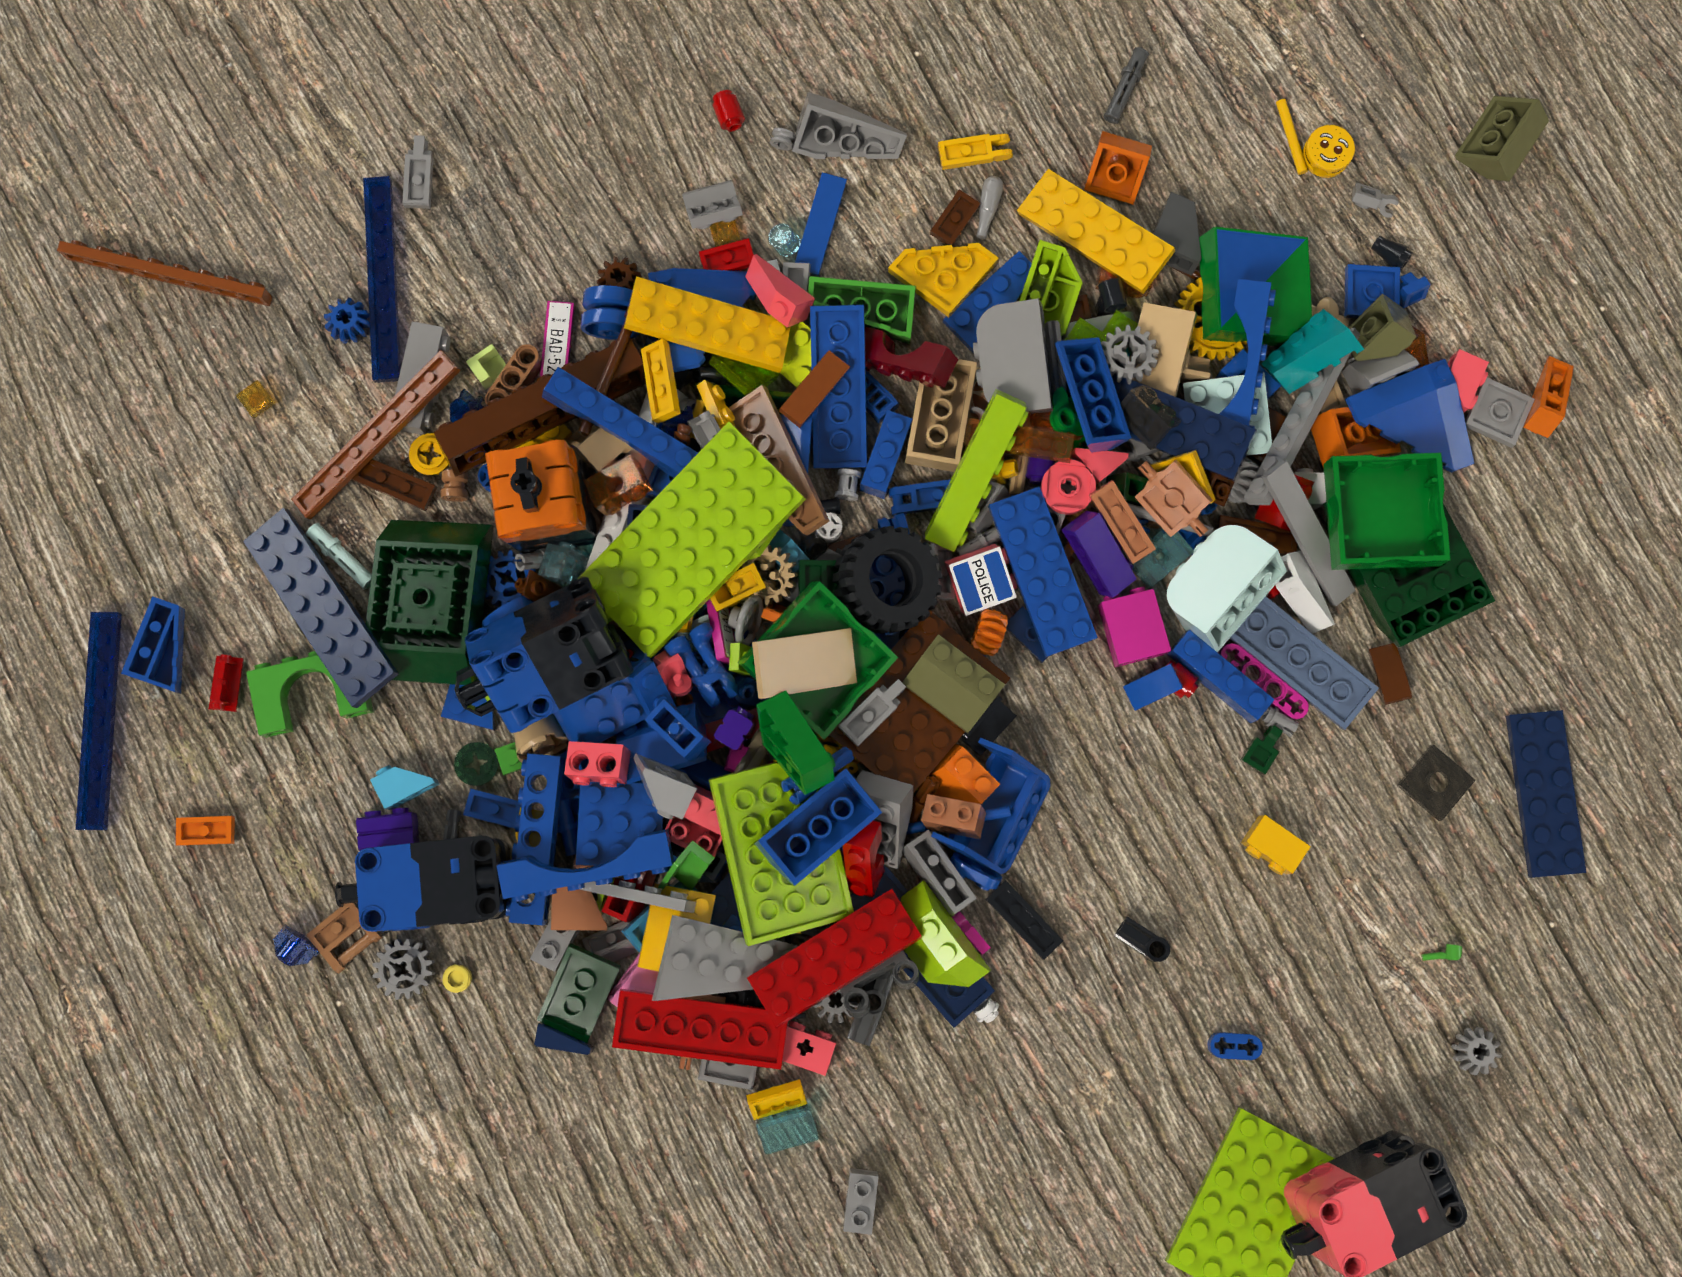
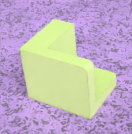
M493 344L466 361L485 390L493 385L506 366V363Z

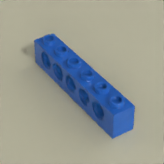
M527 753V760H523L521 775L525 776L524 787H520L518 794V803L522 804L521 815H517L515 821V831L519 833L518 842L514 843L512 848V859L529 856L541 863L554 866L565 768L564 757ZM539 776H544L547 780V785L545 789L538 791L535 788V780ZM540 803L544 808V813L540 818L535 819L532 816V808ZM534 831H537L541 836V841L536 847H532L529 843V836ZM537 892L531 903H526L524 900L512 902V899H508L506 903V916H509V923L548 925L551 895L540 896V893Z

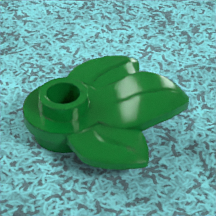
M1063 387L1058 388L1053 393L1051 399L1053 410L1050 413V424L1052 428L1060 434L1070 432L1076 436L1084 435L1072 396L1068 397Z

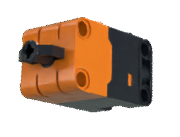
M551 440L542 444L508 450H494L485 454L498 538L522 554L534 552L537 549L549 551L595 543L597 529L589 501L588 488H590L587 465L565 440Z

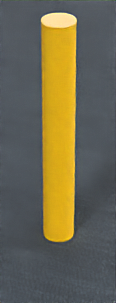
M1281 99L1276 102L1297 173L1301 175L1308 172L1287 101L1286 99Z

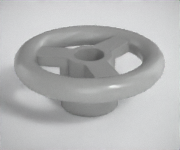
M758 595L750 596L742 608L735 606L730 613L728 625L730 628L735 629L736 643L750 646L757 636L763 612L762 599ZM748 630L749 633L747 637L744 639L743 635Z

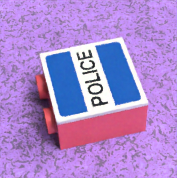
M995 543L944 561L960 610L965 616L1017 598L1014 591L1017 589L1016 580L1012 573L1009 574L1006 564H1009L1007 553L1004 548L1001 549Z

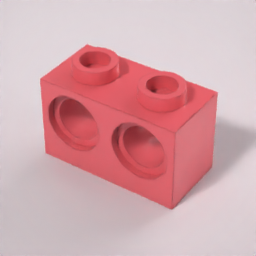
M569 741L564 775L573 780V784L588 786L590 782H600V785L604 787H617V783L626 784L631 751L622 744ZM588 759V766L583 770H579L581 761ZM611 761H616L615 768L610 772H606L607 764Z

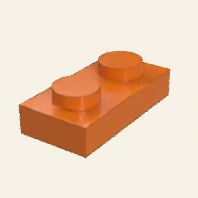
M235 816L176 818V846L235 844Z

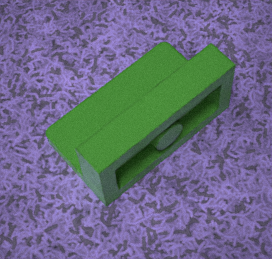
M692 840L673 863L658 888L663 891L673 877H675L692 890L715 857Z

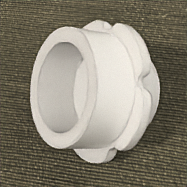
M988 997L973 1011L977 1016L976 1020L978 1022H983L984 1020L986 1023L993 1021L999 1014V1004Z

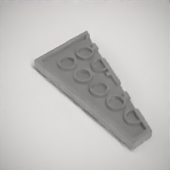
M672 915L652 1000L660 1001L751 990L753 988L747 977L798 946L777 940H769L747 946L741 931Z

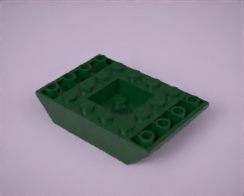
M1325 502L1323 507L1328 530L1327 505ZM1444 503V514L1448 524L1450 561L1435 567L1348 569L1375 624L1398 648L1495 601Z
M391 520L377 538L365 624L399 673L392 681L455 685L456 672L470 665L465 637L470 632L482 628L494 525ZM426 590L428 593L427 601L419 605L417 596L421 591ZM476 675L460 682L459 685H466L476 680Z

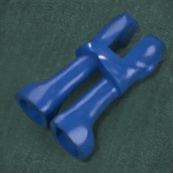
M706 622L694 628L688 635L690 642L709 668L706 673L693 654L686 636L683 635L673 639L664 649L669 656H674L677 653L680 655L685 667L693 677L691 681L697 687L703 699L713 709L721 703L716 691L711 686L712 683L718 681L729 699L738 695V685L734 677L726 671L722 662L716 659V654L710 643L713 628L709 622Z

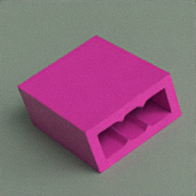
M1139 587L1130 590V595L1120 597L1119 593L1113 598L1105 596L1103 597L1104 601L1098 605L1115 668L1167 655L1171 652L1154 589L1145 590V587Z

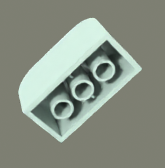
M1227 525L1216 529L1204 542L1199 543L1189 560L1178 567L1176 575L1169 583L1167 600L1182 627L1186 631L1191 630L1218 652L1287 570L1278 549L1242 526Z

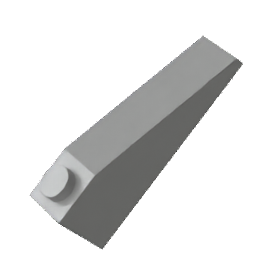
M808 92L799 117L792 152L814 159H825V157H841V159H850V157L898 159L907 133L837 101Z

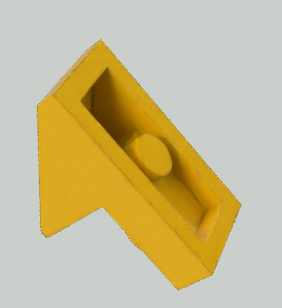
M752 563L736 571L710 600L716 612L740 603L741 600L765 589L766 586L755 564Z

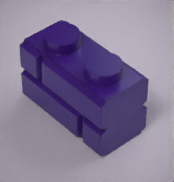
M738 707L736 711L733 709L728 710L722 720L724 724H720L714 734L715 739L733 750H741L748 740L746 736H750L756 726L755 722L752 721L754 715L741 707Z
M409 808L392 809V814L381 815V811L364 812V817L356 819L359 851L366 848L419 842L417 813L409 812Z

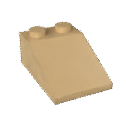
M594 424L588 436L581 435L577 430L566 440V443L597 472L609 470L617 462L615 458L620 453L626 454L633 449L622 440Z

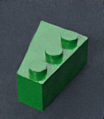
M783 691L756 704L763 746L804 795L835 780L833 771L835 761L832 755L826 752L787 691Z

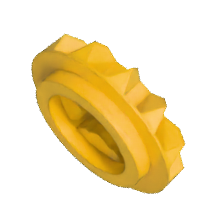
M434 433L423 434L413 441L409 449V460L417 472L427 476L439 475L441 471L448 468V463ZM433 446L434 452L441 457L432 458L429 465L428 458L423 456V454L429 453Z

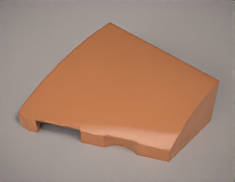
M567 887L557 888V893L552 894L551 930H608V925L604 921L596 899L591 892L580 889L568 891Z

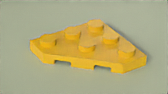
M969 243L968 246L952 247V245L933 246L931 249L926 250L910 248L902 251L888 267V272L903 284L916 286V294L949 318L996 266L999 258L980 243Z

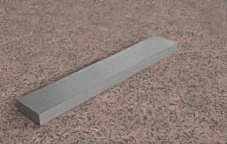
M1281 460L1261 477L1330 605L1337 606L1356 590L1345 570H1331L1329 539L1288 462Z

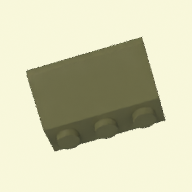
M1494 96L1455 154L1456 160L1486 179L1510 182L1549 122L1540 100Z
M939 634L902 682L906 688L967 734L1005 685Z

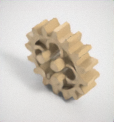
M771 545L766 547L760 557L748 560V562L741 566L744 568L752 563L756 566V562L760 561L762 563L760 564L762 570H758L763 579L767 576L765 570L774 569L776 567V563H774L776 560L780 562V569L769 574L770 580L763 581L766 588L753 594L758 595L762 601L764 599L766 605L772 604L773 599L776 603L782 602V595L789 597L791 593L788 588L797 586L792 581V578L798 576V573L792 572L791 569L796 565V562H788L790 554L785 553L781 555V547H775L772 552ZM775 580H779V581H780V583H781L780 589H777V588L775 587V586H776V581H775Z

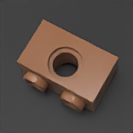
M927 794L921 821L930 830L980 839L986 812L981 804Z

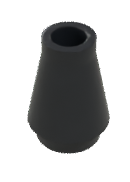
M1379 236L1371 247L1388 265L1400 267V270L1405 267L1413 254L1412 251L1408 250L1409 246L1388 240L1382 236Z

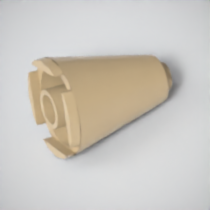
M554 714L529 725L522 731L514 733L516 754L521 763L524 759L527 760V753L556 756L568 747L566 742H569Z

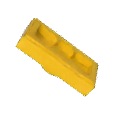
M800 1079L746 1095L754 1120L807 1104Z

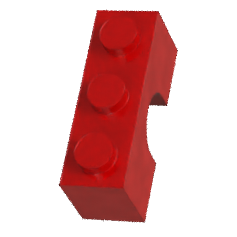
M870 822L843 845L849 891L859 896L874 897L884 873L883 855L877 854L882 841L881 822Z

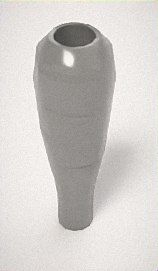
M989 176L984 180L982 186L979 226L976 235L979 239H986L990 223L1001 199L1003 182L997 176Z

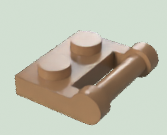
M356 903L344 904L343 907L338 908L306 935L331 968L338 974L346 968L345 965L366 947L373 942L377 943L383 938L380 931L371 932L363 929L366 932L363 937L338 957L334 954V949L362 927L359 922V909Z

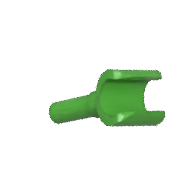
M1446 944V953L1421 954L1422 961L1435 959L1459 960L1462 956V946Z

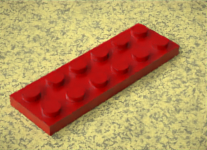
M890 889L750 975L747 979L775 1027L778 1028L922 939V935L893 889Z
M620 989L612 1042L613 1048L781 1070L788 1022L776 1028L765 1008L686 997L653 1001V993Z

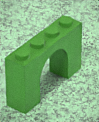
M315 651L308 653L306 658L298 659L297 656L287 657L281 660L282 663L272 666L271 663L258 664L254 666L255 670L246 672L259 736L268 738L294 732L288 706L289 691L298 678L312 672L324 673L333 683L341 717L348 719L374 713L371 697L358 708L350 705Z

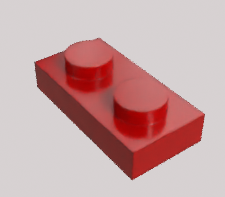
M749 238L698 252L702 268L706 270L739 271L747 269L754 255Z

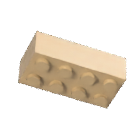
M959 359L945 388L936 385L928 387L919 382L905 459L906 464L955 472L961 458L977 362Z

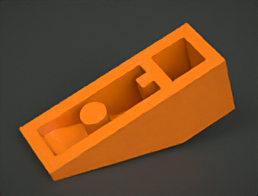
M1551 356L1547 358L1532 396L1535 399L1523 428L1546 438L1552 434L1565 417L1574 366Z

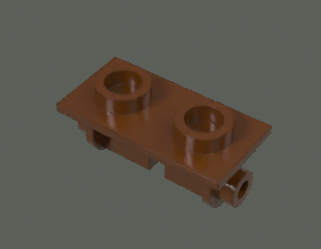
M529 570L527 578H519L515 582L517 592L533 602L562 588L532 570Z

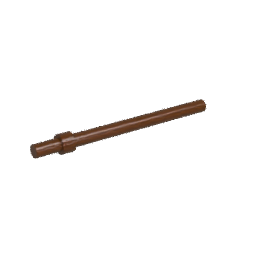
M624 325L596 388L603 395L607 393L632 334L631 330L624 329ZM583 419L578 432L581 435L588 436L593 424Z

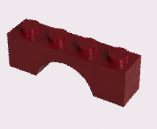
M865 327L866 371L875 369L885 376L894 374L908 382L917 380L928 387L936 385L945 388L959 360L947 346L925 341L911 353L895 355V343L884 331Z

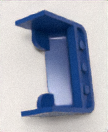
M980 738L978 743L992 752L986 761V770L1000 783L981 805L984 810L1010 806L1012 816L984 821L980 839L950 834L949 838L936 832H933L931 837L965 857L999 874H1004L1012 866L1049 791L1050 778L1015 751Z

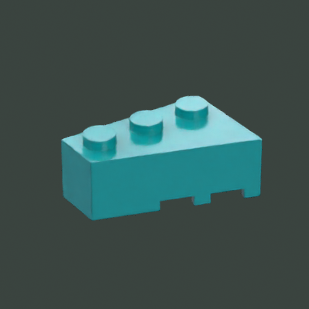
M1322 309L1319 313L1312 316L1309 322L1299 331L1293 333L1282 346L1273 351L1261 364L1281 387L1290 394L1319 377L1317 372L1331 364L1333 367H1336L1342 363L1340 360L1342 357L1352 351L1358 354L1364 348L1347 326L1325 309Z

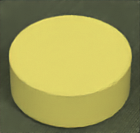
M461 964L452 965L443 974V985L448 991L453 993L465 991L472 982L471 971Z

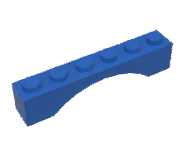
M1238 279L1234 310L1239 316L1246 333L1248 364L1238 392L1228 406L1219 414L1255 428V426L1249 424L1251 415H1257L1259 399L1254 398L1255 387L1261 388L1263 372L1258 371L1259 360L1265 361L1267 345L1262 344L1263 334H1269L1272 317H1266L1268 306H1274L1276 290H1271V282Z
M557 367L543 390L542 398L563 411L580 417L614 435L673 478L698 454V452Z
M668 829L640 834L632 845L620 855L605 863L589 868H557L541 863L529 856L503 861L496 866L503 899L511 898L512 902L529 899L528 894L539 892L540 896H548L557 893V888L567 887L568 891L585 888L584 883L595 881L596 885H604L613 882V877L623 876L624 880L640 877V872L651 870L652 874L664 873L669 871V866L673 865L674 857Z

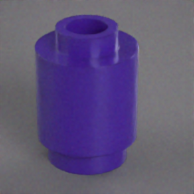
M1034 445L1033 450L1029 452L1025 476L1027 479H1030L1031 484L1041 486L1044 474L1055 464L1056 455L1054 454L1053 447Z

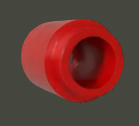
M723 90L713 96L714 102L712 106L721 129L729 132L740 129L745 121V117L737 96L731 90Z
M1170 660L1167 665L1172 663L1184 687L1174 692V694L1180 699L1184 695L1189 698L1199 687L1195 683L1198 678L1179 662L1176 664Z

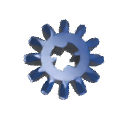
M348 297L345 304L341 299L337 298L338 306L328 305L331 313L324 314V319L328 321L325 324V328L328 332H331L333 339L337 340L340 338L342 343L347 344L350 338L353 342L357 343V335L359 334L366 337V332L363 328L371 327V323L366 320L370 317V314L367 310H363L364 305L361 302L354 303V300Z

